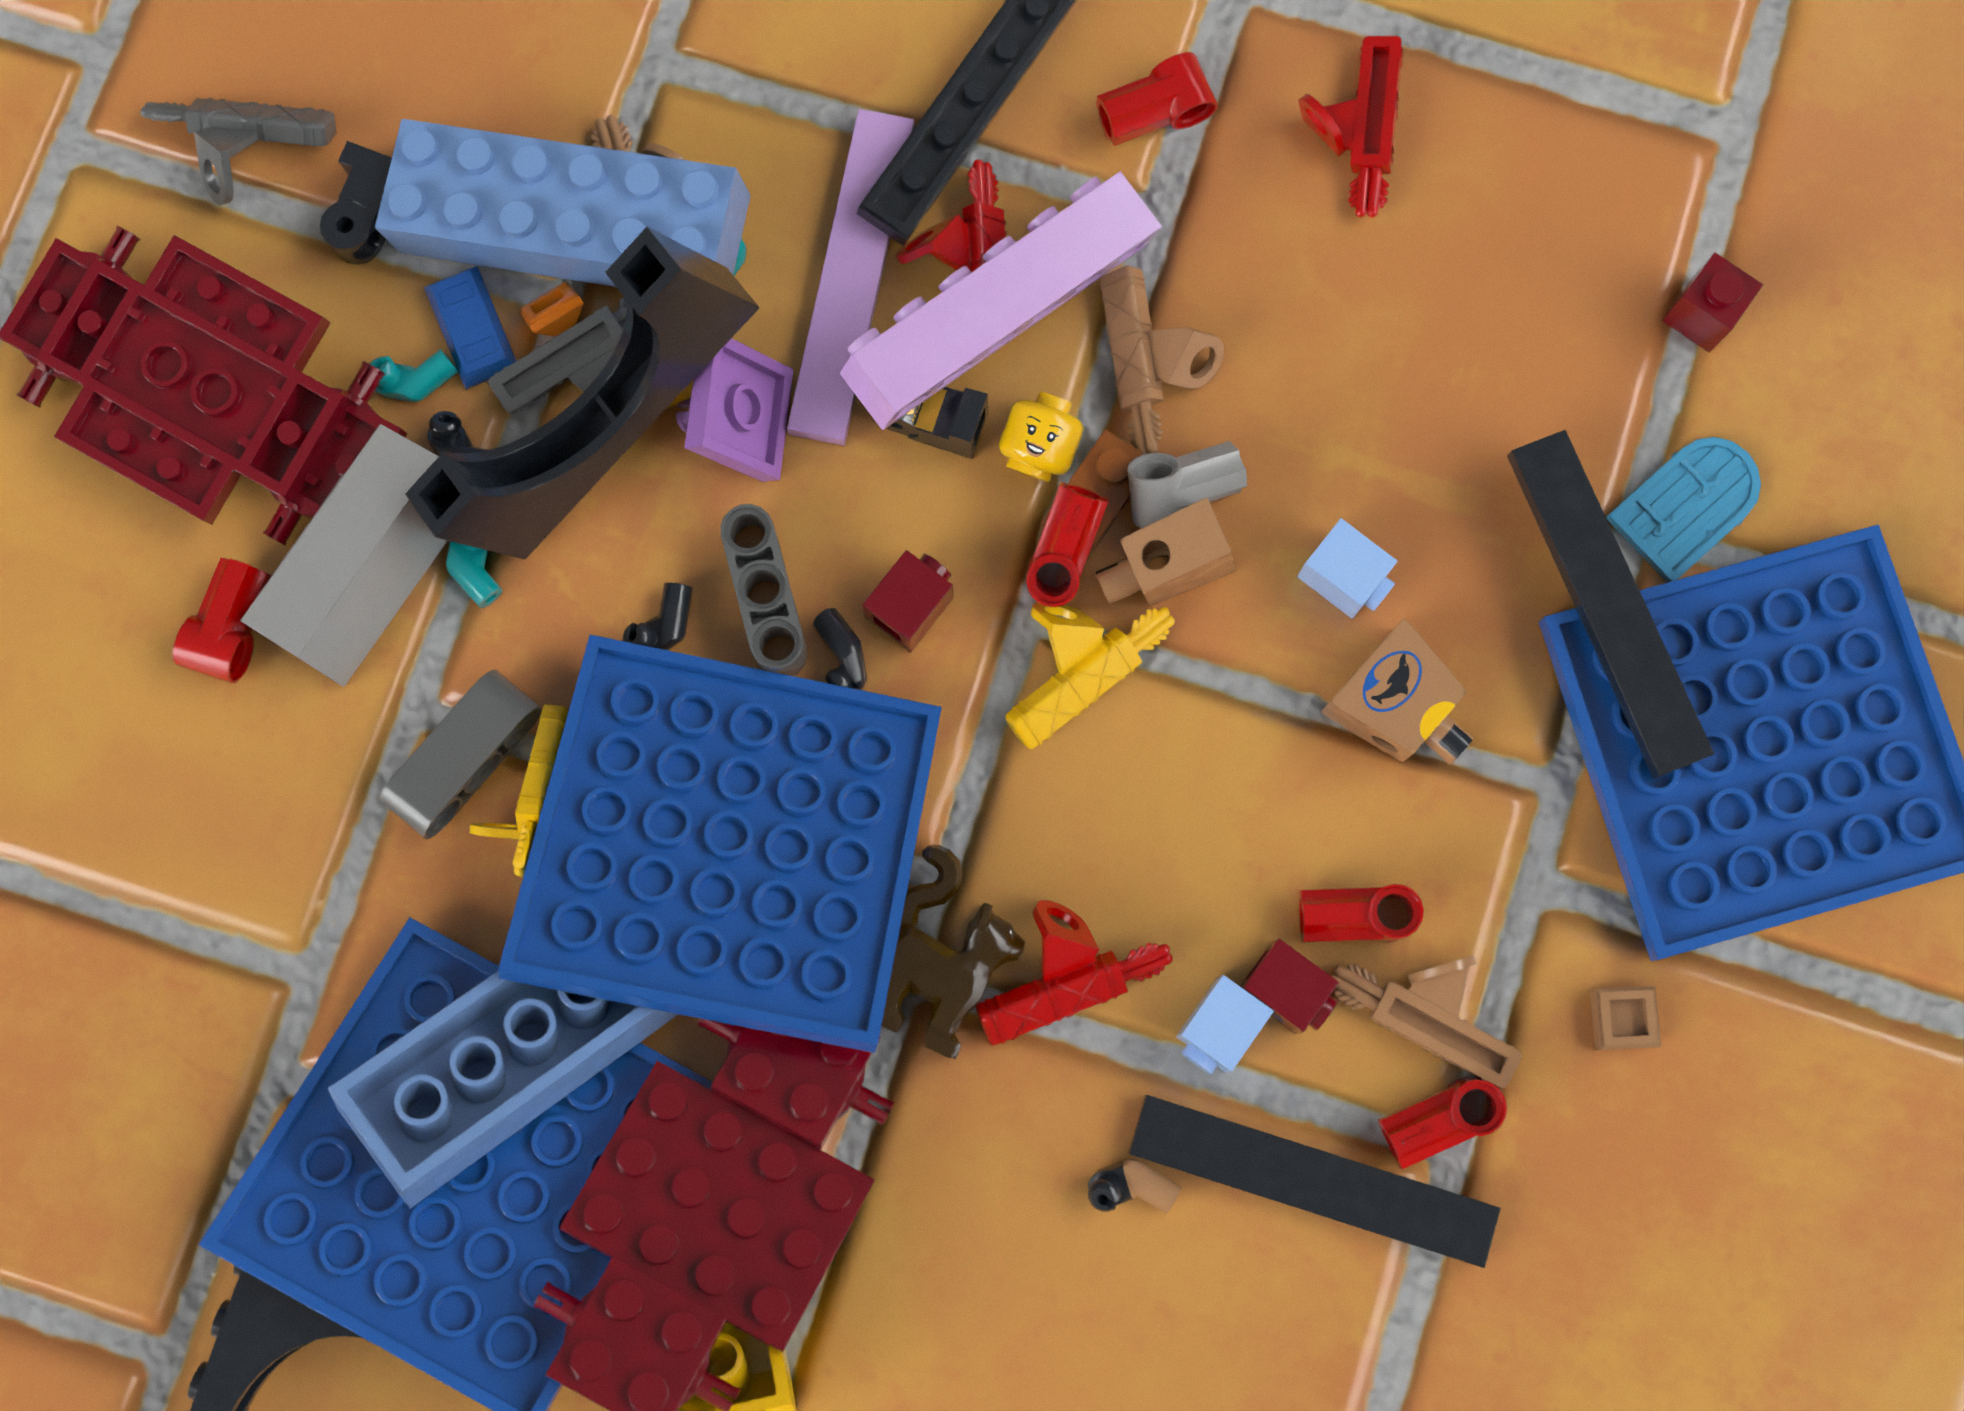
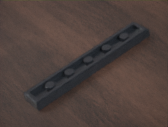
M1006 0L861 202L856 214L904 246L1077 0Z
M1566 429L1511 450L1507 458L1653 779L1714 755Z
M1145 1095L1128 1151L1130 1155L1485 1268L1501 1209L1491 1204L1150 1095Z

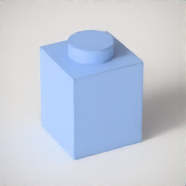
M1340 518L1306 561L1297 578L1353 619L1363 605L1374 612L1393 588L1395 583L1386 576L1398 561Z
M1222 975L1216 978L1176 1035V1038L1187 1045L1181 1054L1210 1075H1212L1217 1067L1225 1073L1232 1072L1274 1011L1228 977Z

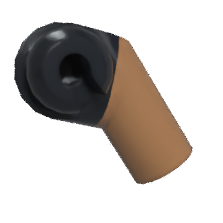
M1128 1159L1099 1169L1089 1180L1088 1199L1095 1209L1109 1212L1115 1210L1116 1205L1140 1197L1162 1212L1167 1213L1179 1195L1181 1187L1140 1161Z

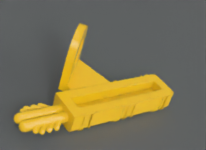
M1039 602L1034 603L1030 614L1032 618L1048 631L1058 673L1051 676L1046 683L1023 701H1020L1017 706H1013L1005 715V720L1018 740L1028 749H1034L1038 745H1042L1044 740H1048L1054 732L1074 716L1081 714L1083 709H1087L1088 705L1095 703L1103 693L1120 680L1125 679L1127 674L1134 672V669L1143 663L1138 653L1141 650H1153V645H1159L1160 640H1166V635L1170 632L1168 629L1175 623V619L1170 615L1169 609L1167 607H1161L1158 610L1156 608L1148 609L1145 615H1140L1139 621L1137 619L1133 621L1131 632L1127 635L1115 627L1102 637L1104 627L1084 612L1067 605L1050 607L1044 606Z
M544 704L515 812L517 824L502 822L470 823V834L518 839L513 866L515 875L519 877L524 876L566 723L568 709L565 706Z

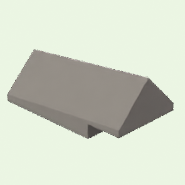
M380 424L347 472L338 480L240 621L342 687H345L448 541L434 536L405 495L439 456Z

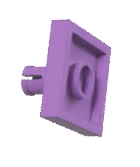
M731 338L693 379L691 398L677 404V407L681 409L689 408V411L676 412L677 424L686 432L684 448L761 482L780 480L794 369Z

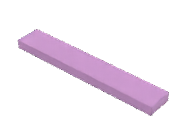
M858 109L788 422V435L845 446L856 395L839 373L851 356L847 350L849 345L871 329L891 238L856 213L861 202L914 130V119Z

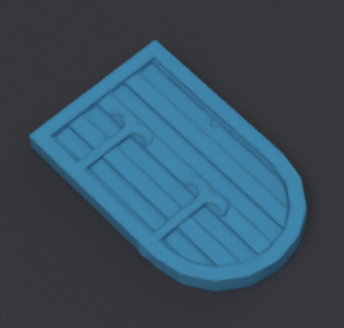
M1718 437L1697 439L1683 447L1680 451L1674 452L1669 461L1615 508L1606 519L1667 583L1675 581L1735 526L1740 525L1758 501L1761 488L1758 467L1749 453L1733 441Z

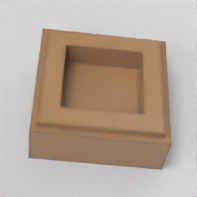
M1655 986L1589 990L1595 1050L1661 1047Z

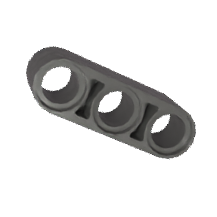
M753 504L738 505L724 516L720 527L721 538L750 650L760 670L795 676L805 666L807 646L778 536L769 514L764 509ZM748 526H756L765 531L763 540L753 548H743L735 544L737 534ZM761 581H771L780 586L778 596L767 604H757L749 599L751 589ZM776 636L789 637L795 642L793 652L787 658L773 661L764 656L763 650L770 639Z
M498 670L487 672L468 690L391 777L380 794V801L424 839L432 838L453 819L526 736L540 717L542 708Z

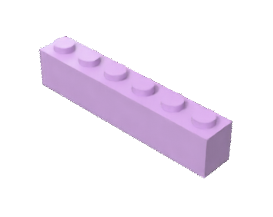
M1121 171L1104 183H1101L1097 177L1092 178L1070 196L1069 199L1073 204L1061 212H1058L1054 206L1046 209L1028 224L1026 228L1029 230V234L1017 242L1011 236L1005 237L984 254L985 264L973 272L967 266L961 267L939 285L938 288L942 292L927 303L921 296L915 298L894 315L893 319L896 321L894 326L882 334L874 327L849 345L847 350L851 356L839 374L882 431L1148 244L1162 226Z

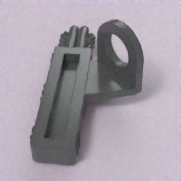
M196 98L190 106H186L184 103L178 105L175 102L172 104L169 102H147L140 110L142 117L152 119L153 121L186 122L188 133H192L195 136L199 169L204 186L209 196L218 205L228 204L233 200L234 188L230 158L251 144L262 140L266 142L326 146L336 134L335 116L331 111H325L324 109L315 110L308 107L293 108L283 107L278 104L273 106L268 105V103H243L226 101L225 99ZM212 164L214 165L220 181V188L214 178Z
M624 297L620 299L618 311L612 314L607 305L598 311H594V314L586 316L581 322L560 335L552 337V340L546 341L542 346L539 345L536 350L510 366L504 367L499 373L497 371L494 376L489 378V386L507 413L514 414L519 410L522 411V408L530 406L533 401L559 385H564V382L567 380L574 383L584 392L604 369L620 341L626 321V299Z

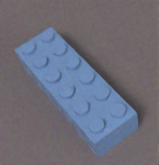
M401 119L375 228L402 254L615 286L605 272L646 226L727 267L734 274L751 195L735 167Z
M497 971L327 1089L340 1114L410 1209L679 1014L499 979Z

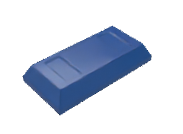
M477 266L424 287L465 389L488 381L497 371L499 373L504 367H508L516 362L514 353Z

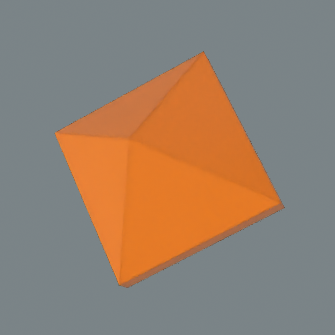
M563 282L520 308L521 311L519 313L533 333L554 337L576 325L583 301L568 282Z

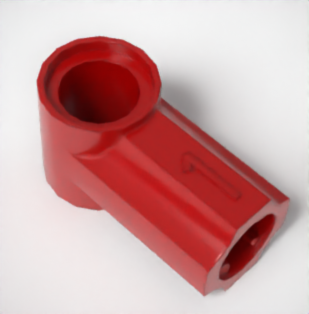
M1184 52L1167 58L1159 63L1149 76L1096 97V107L1100 123L1107 139L1114 146L1171 125L1176 130L1193 127L1209 118L1218 108L1217 101L1199 61L1192 52Z
M1059 483L1035 552L1029 562L1026 584L1028 592L1035 601L1044 606L1057 607L1065 605L1074 598L1079 588L1084 566L1109 502L1107 498L1078 485ZM1050 562L1060 563L1067 568L1070 578L1062 586L1051 587L1044 584L1038 577L1037 571L1039 568Z
M220 557L197 615L188 617L177 633L172 653L174 663L229 683H237L245 674L254 650V637L251 634L253 629L240 620L271 575L249 564L231 558Z
M1391 884L1372 888L1299 891V928L1302 943L1383 941L1391 943L1413 934L1418 930L1423 921L1424 908L1422 900L1414 890L1406 885ZM1383 898H1395L1405 906L1407 921L1403 928L1393 930L1381 923L1378 918L1377 909Z
M1465 1077L1456 1079L1447 1088L1377 1120L1383 1137L1399 1168L1405 1169L1475 1136L1492 1134L1504 1122L1507 1105L1505 1097L1498 1087L1488 1081ZM1478 1089L1486 1097L1488 1104L1487 1112L1478 1122L1467 1123L1460 1114V1100L1468 1091Z

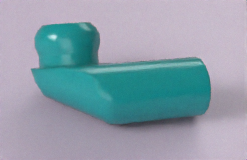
M441 349L417 368L394 364L393 360L388 356L378 357L370 363L371 366L378 368L386 374L375 391L385 398L407 402L422 401L459 372Z
M450 541L446 559L448 573L479 608L489 606L497 600L503 589L484 569L488 550Z

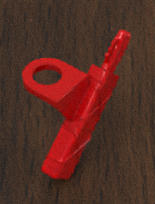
M1366 36L1363 39L1362 46L1360 47V72L1358 90H1356L1357 99L1324 107L1310 94H1305L1298 100L1303 120L1338 157L1345 151L1350 150L1352 173L1359 174V176L1349 184V187L1352 189L1348 193L1352 196L1348 198V202L1351 203L1350 206L1352 208L1356 207L1355 214L1359 218L1364 217L1366 213L1370 218L1376 217L1378 208H1383L1385 206L1384 203L1388 202L1385 196L1389 194L1386 189L1389 188V183L1382 177V174L1391 173V166L1394 160V135L1398 118L1397 111L1399 109V83L1404 57L1402 40L1399 36Z
M976 159L973 162V167L969 169L968 176L970 179L968 183L970 187L968 190L974 198V203L962 208L963 218L957 214L914 237L896 254L901 264L911 262L928 253L955 270L967 266L973 272L986 263L983 258L984 254L1004 239L1007 231H1005L1006 220L1004 210L994 206V203L999 199V196L995 195L999 191L998 187H995L998 184V180L995 179L996 175L993 174L992 165L989 162L983 163L982 160Z
M1041 900L1034 907L1032 916L1042 935V978L1035 979L1028 984L1003 994L995 995L993 998H987L976 1005V1011L989 1044H1004L1005 1041L1014 1040L1018 1036L1040 1027L1052 1025L1057 1020L1062 1021V1018L1072 1017L1075 1013L1097 1004L1107 1003L1112 998L1117 999V996L1128 992L1126 981L1134 979L1143 982L1145 978L1151 979L1152 974L1160 975V971L1165 969L1164 966L1171 964L1173 961L1170 947L1167 944L1158 946L1157 943H1147L1145 947L1139 946L1137 951L1132 949L1126 959L1119 962L1112 950L1096 956L1100 949L1084 920L1075 912L1059 903ZM1049 915L1064 920L1073 930L1058 925Z

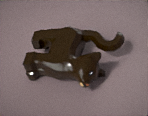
M928 845L922 850V857L938 870L939 875L932 883L921 884L907 889L881 1026L898 1033L905 1020L901 1011L904 999L910 993L918 995L934 1003L926 1029L925 1047L950 1059H956L961 1047L960 1042L955 1036L959 1024L982 1000L992 972L1004 963L1017 961L1022 956L1025 949V941L1014 931L1009 922L992 913L993 905L984 903L974 919L968 923L964 946L960 951L944 945L923 931L918 925V913L920 910L945 904L959 891L963 876L960 861L950 849L940 845Z

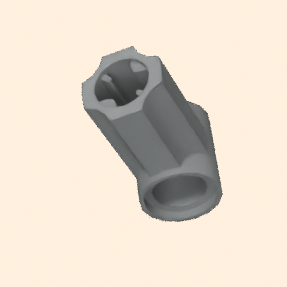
M1230 441L1180 457H1174L1166 453L1144 454L1134 458L1129 463L1127 469L1132 520L1139 528H1144L1206 497L1211 502L1239 493L1243 487L1247 486L1246 468L1240 458L1239 450Z

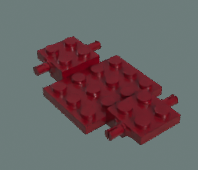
M116 227L114 234L101 255L93 252L79 251L55 238L0 330V339L20 350L27 360L35 365L21 390L16 394L17 396L40 408L56 378L63 381L77 382L84 386L54 438L211 525L214 523L241 475H244L267 488L273 497L281 503L267 528L263 531V534L285 546L301 516L304 515L312 518L338 480L347 472L380 424L406 438L407 432L381 418L373 407L368 404L383 376L386 375L378 368L363 361L347 391L328 387L302 373L331 324L316 312L176 235H173L144 285L134 280L123 269L124 264L137 242L140 241V238L122 227Z
M700 1018L698 1026H702L730 1041L727 1058L711 1084V1090L656 1061L559 1227L562 1232L611 1258V1261L596 1287L587 1293L582 1300L557 1288L549 1281L541 1290L545 1295L562 1303L563 1306L560 1307L539 1295L534 1307L567 1324L563 1345L545 1375L608 1411H678L693 1395L722 1411H730L733 1403L712 1392L711 1389L714 1388L736 1400L741 1388H737L707 1371L710 1353L726 1323L783 1354L874 1184L875 1179L822 1151L837 1120L846 1114L850 1107L877 1121L882 1126L895 1104L894 1101H890L862 1086L865 1068L873 1052Z

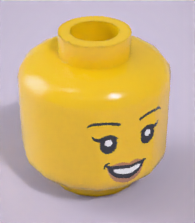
M1039 391L1036 402L1027 399L1016 401L1011 408L998 446L1000 452L1008 458L1006 467L1045 482H1050L1052 474L1063 475L1067 473L1073 462L1084 430L1080 420L1069 414L1072 403Z

